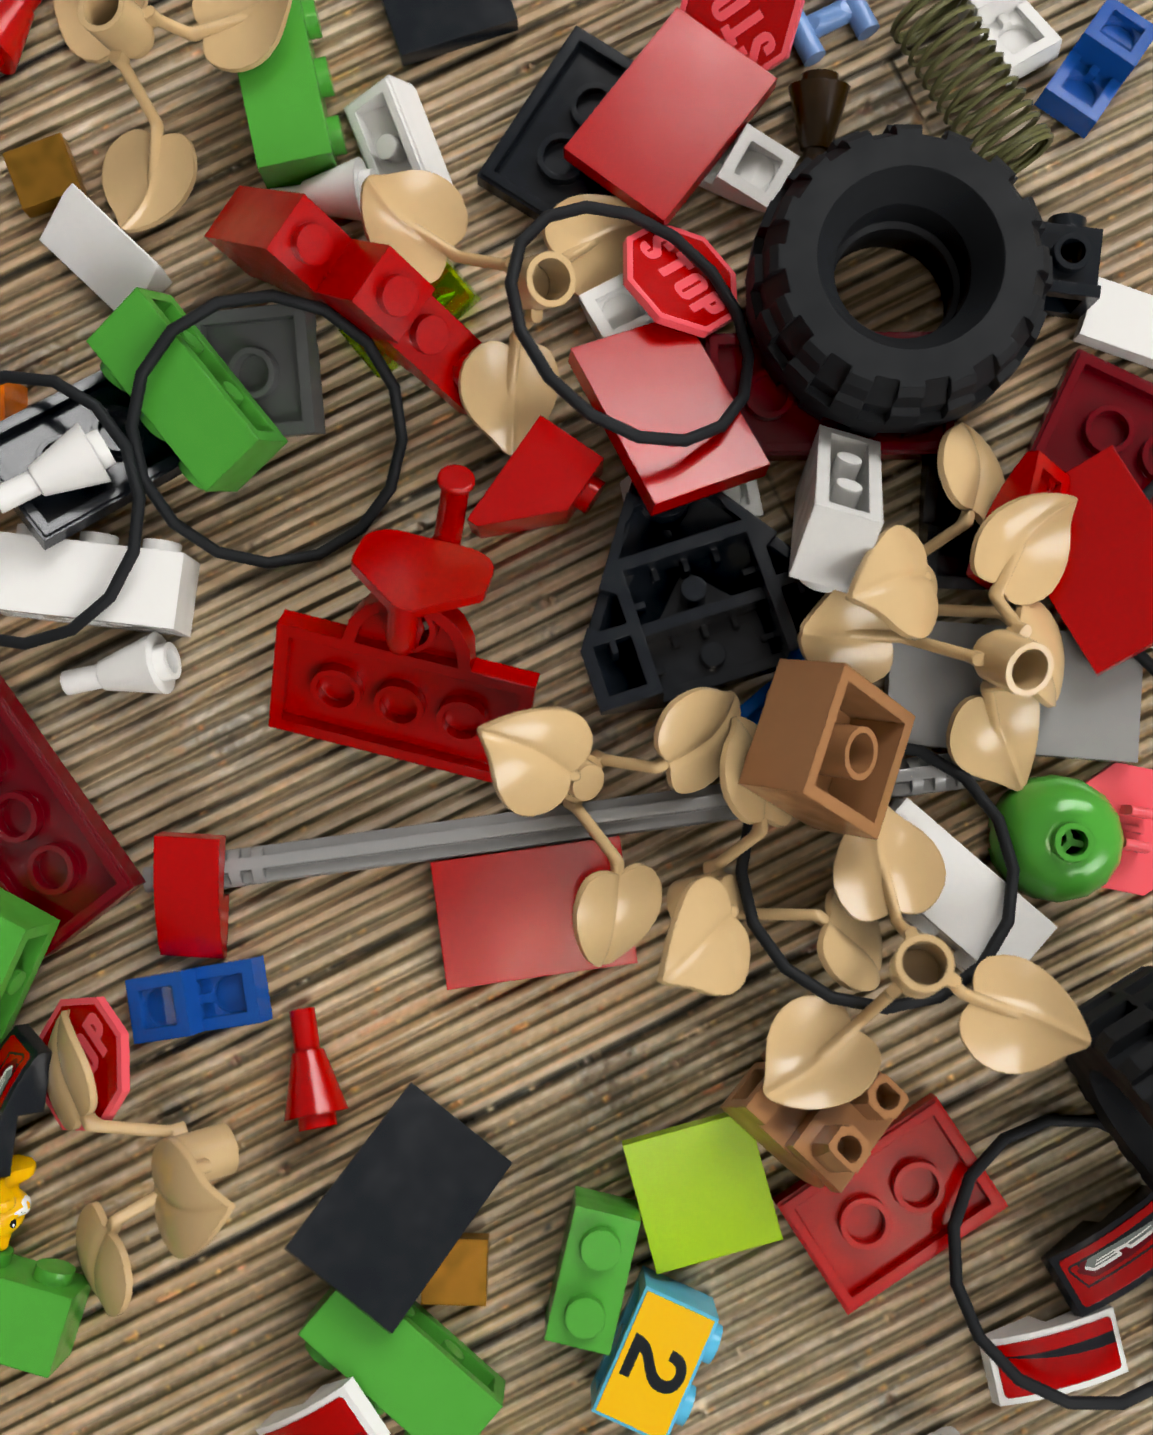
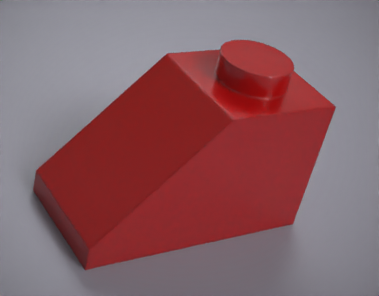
M540 415L467 518L471 532L482 539L566 524L577 509L586 514L595 504L606 486V482L599 478L603 473L604 458Z

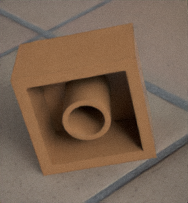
M779 659L771 686L766 694L765 704L750 749L745 757V764L738 784L813 829L878 840L916 716L846 663Z

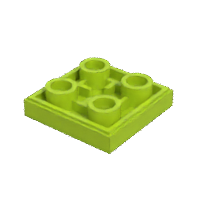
M726 1112L622 1140L624 1154L657 1274L783 1240L757 1142Z

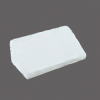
M388 74L344 107L367 169L373 168L377 175L406 170H424L438 174L453 184L418 93L412 84Z
M72 183L65 190L39 240L113 311L136 287L163 293L173 283L161 266L78 187Z

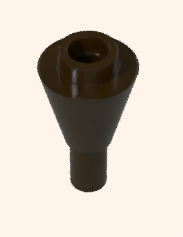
M828 69L808 70L801 74V80L793 82L788 87L799 147L803 153V161L807 157L813 160L819 154L821 155L826 152L831 142L835 139L851 88L848 83L839 80V74L836 71Z

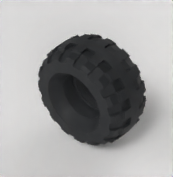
M920 124L887 125L883 134L872 136V133L868 130L862 132L858 130L833 140L826 152L821 155L819 154L813 160L807 157L787 176L782 188L773 201H770L755 235L745 279V315L750 338H755L763 356L761 364L776 386L782 383L799 400L797 407L818 421L826 417L847 427L846 432L872 438L878 433H900L901 438L929 433L934 428L948 422H956L983 404L1017 370L1030 348L1036 342L1047 316V312L1043 310L1046 294L1053 285L1052 256H1049V247L1041 245L1040 236L1046 227L1033 197L1022 199L1013 186L1017 180L1016 173L997 155L991 162H988L970 150L974 140L950 130L945 131L943 136L939 138L922 134L923 128ZM872 247L896 249L914 257L929 270L940 289L943 300V320L940 326L930 334L906 339L887 337L866 328L848 312L839 297L834 278V271L838 262L852 252Z

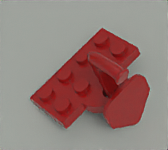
M453 464L445 466L437 474V484L441 491L435 531L432 538L400 530L382 529L366 534L360 541L352 556L351 571L371 593L356 605L347 625L284 610L276 626L268 726L493 783L487 755L479 739L477 728L504 715L532 709L540 673L476 657L475 634L465 615L458 608L478 604L485 599L492 582L494 565L483 553L461 546L469 492L475 486V476L467 467ZM423 622H427L429 629H424Z

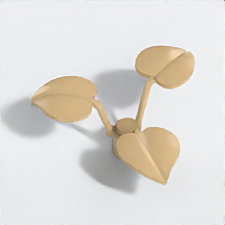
M53 0L57 22L69 49L80 59L88 63L102 64L110 60L120 70L150 123V133L143 129H133L125 132L113 142L104 157L102 187L105 197L116 216L118 226L123 231L128 233L144 231L163 223L173 216L191 194L198 169L194 145L186 136L179 133L163 135L164 124L131 67L130 59L143 58L151 51L155 40L153 28L159 27L192 42L203 40V52L206 59L221 71L239 73L254 69L266 61L279 44L293 0H193L192 12L198 23L197 26H186L161 15L153 6H148V0Z
M406 170L390 174L369 175L363 181L360 194V212L367 240L369 242L390 245L429 283H433L440 278L445 269L447 258L459 264L504 271L507 274L511 257L499 258L463 252L454 247L466 234L468 214L461 194L447 179L429 171ZM601 194L572 196L559 202L554 207L557 208L581 201H592L631 208L617 197ZM582 214L549 223L542 230L543 239L549 251L523 258L517 283L522 308L525 310L524 317L528 331L534 324L542 321L544 309L561 306L569 301L572 295L579 298V295L622 274L623 242L628 236L643 228L629 220L592 214ZM514 329L510 333L508 345L499 341H486L476 346L463 361L459 372L458 390L462 406L474 424L506 455L512 456L540 415L548 420L558 394L543 381L525 349L521 346ZM537 344L551 369L559 377L558 366L552 352L547 347Z
M960 420L955 422L953 427L945 431L937 453L938 475L942 487L951 503L961 510L958 520L924 545L913 531L903 525H895L883 530L879 534L875 546L868 550L862 558L845 597L847 601L873 613L894 632L910 640L927 637L934 628L937 616L993 618L1002 621L1007 626L1005 630H1009L1008 625L994 606L938 604L937 579L934 571L927 564V556L969 529L973 525L974 519L979 525L983 523L999 490L1005 483L1000 464L990 446L972 427ZM1041 602L1025 606L1017 605L1015 614L1021 622L1032 627L1029 639L1046 645L1054 658V671L1049 683L1042 691L1033 695V697L1047 708L1056 707V701L1062 688L1065 667L1064 646L1058 624Z
M1034 493L1018 497L1003 504L988 515L975 534L970 553L971 570L979 579L993 583L988 592V598L1008 625L1009 630L998 629L983 635L977 640L973 649L963 648L927 637L910 640L894 632L873 613L845 599L847 593L833 590L831 593L823 595L801 623L797 636L801 654L805 660L846 663L871 683L882 679L890 671L893 663V643L906 644L974 665L977 674L983 679L980 684L981 694L964 698L954 709L946 731L948 754L959 768L970 773L972 776L998 783L1014 791L1022 790L1027 784L1031 773L1039 734L1040 704L1033 695L1042 691L1049 683L1054 671V658L1046 645L1029 639L1032 633L1031 625L1021 622L1007 601L1015 605H1031L1045 599L1056 588L1068 562L1071 521L1078 498L1063 493Z
M697 687L685 691L670 701L662 711L655 727L654 747L660 756L655 760L609 755L598 749L591 752L593 736L588 723L577 713L565 708L541 707L521 710L491 720L477 728L479 739L487 755L493 786L504 806L515 814L533 817L549 812L563 801V807L576 816L609 860L610 871H597L583 880L573 905L572 922L575 939L580 952L591 964L601 967L603 964L612 963L629 951L648 933L660 912L662 886L656 872L645 864L635 863L624 868L623 857L582 806L583 801L593 799L601 791L604 784L602 768L605 766L658 774L666 770L669 787L680 794L693 793L713 783L719 777L720 755L731 728L730 718L741 716L740 702L735 694L736 692L711 687Z
M741 716L730 718L731 728L720 755L719 778L724 800L732 813L743 823L753 824L745 837L716 859L704 861V874L676 880L670 885L667 892V908L671 922L666 935L657 982L660 984L687 988L709 996H726L738 991L746 980L750 963L749 937L743 925L738 921L746 920L737 879L736 876L724 872L723 868L763 839L768 832V824L774 827H783L788 825L793 817L738 784L745 764L746 754L750 749L757 728L756 723ZM834 887L826 895L825 912L818 909L756 908L759 920L810 921L821 926L822 928L817 940L818 958L825 971L840 986L855 992L872 991L879 986V971L882 966V937L879 921L865 923L849 916L840 905Z
M888 806L878 840L843 835L834 860L832 875L836 897L849 916L859 922L867 923L880 920L889 915L891 925L903 937L904 942L894 952L889 963V974L892 984L853 1020H850L844 1006L829 1004L817 995H804L786 1004L774 1018L766 1039L763 1093L769 1100L775 1103L802 1110L836 1107L862 1095L877 1077L881 1065V1053L875 1042L860 1032V1030L900 994L911 998L923 999L936 994L943 987H947L957 998L968 1002L958 1020V1030L963 1045L973 1059L982 1066L1003 1074H1023L1041 1069L1065 1056L1086 1049L1091 1044V1036L1081 1012L1070 995L1040 966L1014 955L1003 954L987 957L974 970L971 990L962 984L960 975L954 973L955 960L949 946L934 935L919 934L915 927L909 926L904 921L901 913L908 915L921 914L935 904L945 886L946 870L944 860L935 843L922 830L905 820Z
M68 1009L61 1011V1014L58 1016L47 1046L52 1051L47 1092L53 1109L62 1125L68 1131L77 1130L82 1125L88 1132L163 1138L155 1146L151 1159L154 1192L116 1212L109 1219L99 1202L89 1203L81 1211L77 1222L76 1247L84 1276L107 1315L116 1317L127 1310L133 1293V1276L129 1256L122 1240L118 1236L123 1224L155 1205L157 1226L171 1254L178 1259H186L198 1254L213 1241L235 1208V1204L221 1194L210 1181L232 1175L237 1171L239 1151L235 1136L230 1127L225 1123L188 1132L184 1121L171 1125L111 1121L99 1118L94 1112L98 1103L96 1083L88 1059L70 1021L69 1015L71 1010Z

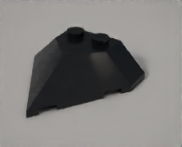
M631 481L599 586V594L581 648V656L601 715L664 708L675 697L687 690L697 687H711L720 690L775 672L779 659H804L797 640L800 625L825 593L815 591L805 586L799 579L789 577L791 547L776 537L777 532L722 491L651 516Z

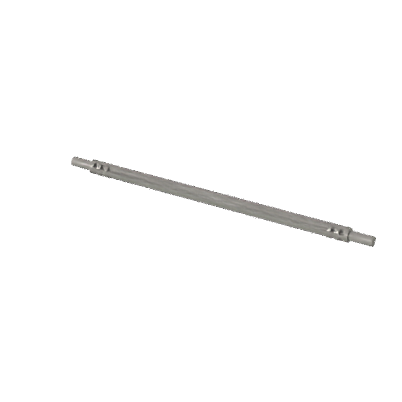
M948 753L937 754L956 765ZM921 758L902 759L890 799L966 788L961 782ZM972 776L975 781L984 780V779H981V778ZM720 784L708 785L699 791L687 794H680L670 790L588 801L582 804L607 837L738 819L724 800ZM558 805L549 812L533 817L506 812L225 850L224 889L593 838L571 811L564 808L563 805ZM153 866L144 867L142 871V877L146 881L143 884L144 889L147 893L154 892Z

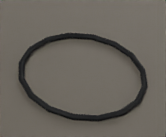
M581 201L545 210L515 239L504 283L514 332L543 381L587 421L639 444L688 447L727 430L749 400L755 355L743 310L716 267L677 231L633 208ZM582 214L629 220L671 242L708 277L733 318L743 357L738 395L718 421L686 434L640 431L595 410L553 372L526 327L517 284L526 246L549 223Z
M274 289L216 296L169 324L135 372L125 424L128 440L133 446L144 492L167 525L215 558L266 569L322 560L364 534L396 491L408 442L400 385L372 338L329 305ZM273 302L323 316L364 348L389 390L396 442L386 484L357 525L317 549L265 557L220 547L176 517L149 478L138 425L148 376L178 334L220 309Z
M3 370L0 371V385L14 383L52 387L91 410L121 451L133 497L128 548L105 593L68 625L25 638L0 634L1 647L27 650L76 635L115 602L140 554L146 496L133 446L100 401L55 375Z
M907 743L905 755L917 756L958 780L993 822L1007 869L1002 920L978 961L959 974L962 984L966 986L972 982L976 966L985 958L996 956L1014 925L1020 868L1004 816L970 773L965 772L922 745ZM743 823L741 839L751 831L753 824ZM751 848L737 857L735 875L747 925L779 971L829 1004L864 1010L874 999L834 992L787 961L758 919L747 873ZM943 987L936 994L928 998L916 999L905 997L895 999L880 1013L891 1014L939 1004L954 995V993L949 988Z
M1045 1114L999 1134L965 1172L947 1225L950 1285L973 1340L1016 1386L1068 1410H1125L1153 1396V1380L1121 1396H1069L1022 1374L984 1334L963 1284L960 1227L976 1179L1008 1144L1049 1126L1092 1127L1108 1132L1096 1115Z

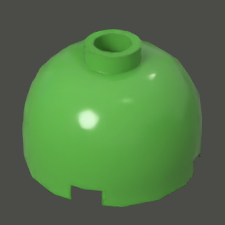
M1059 775L1029 778L1022 790H1007L995 805L1005 818L1020 868L1018 891L1026 896L1056 903L1087 897L1107 884L1120 864L1124 845L1120 817L1105 795L1080 779ZM989 818L988 828H990L989 843L991 849L988 848L990 860L1006 882V865L993 822Z

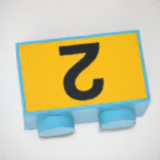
M642 1266L617 1323L610 1356L603 1355L590 1385L591 1411L641 1435H670L674 1423L683 1426L690 1415L695 1401L696 1386L692 1385L700 1363L701 1361L706 1364L711 1363L722 1338L723 1325L718 1323L719 1316L713 1297Z

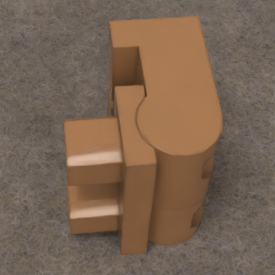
M765 1049V1050L762 1052V1054L759 1056V1057L762 1058L764 1061H765L766 1049ZM756 1062L720 1108L797 1177L818 1188L826 1186L831 1192L841 1193L854 1174L859 1172L871 1155L874 1146L892 1121L897 1119L909 1102L908 1095L887 1074L879 1070L871 1086L862 1095L848 1103L817 1110L791 1108L775 1103L763 1093L765 1062Z

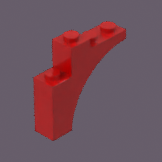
M239 186L204 235L207 240L250 277L267 282L289 294L329 305L371 337L380 351L421 380L459 413L468 415L462 406L459 396V372L463 361L469 353L482 342L432 296L436 289L390 245L352 239L303 193Z

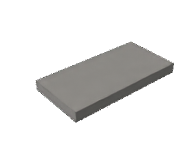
M936 621L932 632L927 638L973 649L980 637L994 630L1006 629L1007 626ZM1060 630L1065 655L1063 683L1059 698L1056 701V707L1047 708L1039 703L1040 724L1035 756L1129 764L1138 763L1143 666L1132 657L1097 677L1071 633ZM893 643V663L890 671L884 678V693L916 716L908 743L922 745L926 748L947 749L946 731L954 709L964 698L981 694L980 684L983 679L979 677L974 665L906 644Z

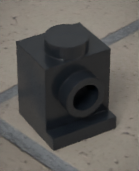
M1059 213L1051 216L1048 222H1044L1046 229L1040 236L1041 245L1049 247V256H1052L1053 285L1046 294L1043 310L1047 312V316L1078 320L1100 299L1101 285L1097 284L1103 229L1086 227L1087 219L1080 214ZM1064 258L1072 259V263L1067 262Z

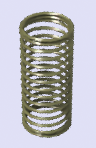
M911 0L894 19L890 34L896 44H902L900 50L902 55L909 56L907 61L909 66L916 67L915 75L916 78L923 79V89L930 90L929 98L930 101L937 102V112L944 113V124L952 125L950 131L962 136L978 132L972 139L974 141L970 150L973 147L986 143L977 155L985 158L996 153L988 162H991L997 155L1006 163L1035 144L1025 154L1008 165L1016 174L1019 173L1050 147L1054 140V133H1051V128H1048L1046 123L1035 125L1040 119V112L1028 113L1033 106V100H1022L1025 96L1026 88H1015L1018 84L1019 76H1008L1011 72V64H1001L1004 59V52H994L997 40H987L990 30L989 28H980L983 22L982 16H973L975 5L966 4L967 0H941L925 12L909 30L900 32L906 22L917 11L932 1ZM970 10L962 21L948 29L932 44L918 49L929 36L942 29L959 13ZM977 21L974 28L968 34L954 42L943 53L926 60L938 46L952 38L964 26ZM984 33L982 38L972 48L964 52L949 65L933 72L947 56L957 51L973 37ZM915 43L911 51H908L906 45ZM991 45L989 50L978 61L955 77L941 83L955 67L966 61L980 49ZM923 54L918 63L914 62V56ZM998 57L996 62L982 75L963 88L949 94L954 87L978 67ZM930 66L925 74L921 73L920 69L922 67ZM1005 69L1003 74L983 91L969 100L958 104L981 82ZM938 77L932 86L928 85V79ZM1012 81L1000 95L988 104L966 115L990 93ZM946 88L940 97L935 96L936 90ZM1019 94L1008 106L999 111L997 114L987 119L983 123L974 126L980 119H982L996 106H998L1005 100L1009 99L1010 97ZM954 99L946 109L942 108L943 102ZM1026 106L1019 114H1017L1005 125L990 133L989 135L984 136L992 127H994L1005 117L1015 112L1016 110ZM962 110L954 120L949 119L950 113ZM1033 118L1017 133H1015L1005 141L1001 142L997 146L991 148L998 140L1004 137L1011 130H1013L1020 124L1024 123L1025 121ZM970 121L961 132H957V125Z

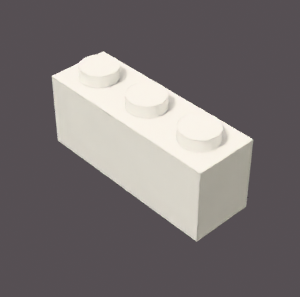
M819 424L795 492L789 577L799 579L805 586L815 591L831 593L833 590L847 593L862 558L868 550L875 546L884 524L881 442Z
M23 523L17 524L16 533L0 531V614L63 623L72 622L105 593L128 546L119 545L120 538L111 534L80 531L79 540L65 539L44 550ZM144 538L140 554L115 602L88 625L191 637L200 563L181 552L182 544L163 539Z
M893 798L888 806L905 820L922 830L935 843L944 860L946 870L945 886L935 904L921 914H902V917L909 926L915 927L919 934L938 936L955 950L953 954L955 966L963 972L978 961L1002 920L1006 882L909 798ZM1017 892L1014 925L996 955H1014L1030 961L1057 929V926Z

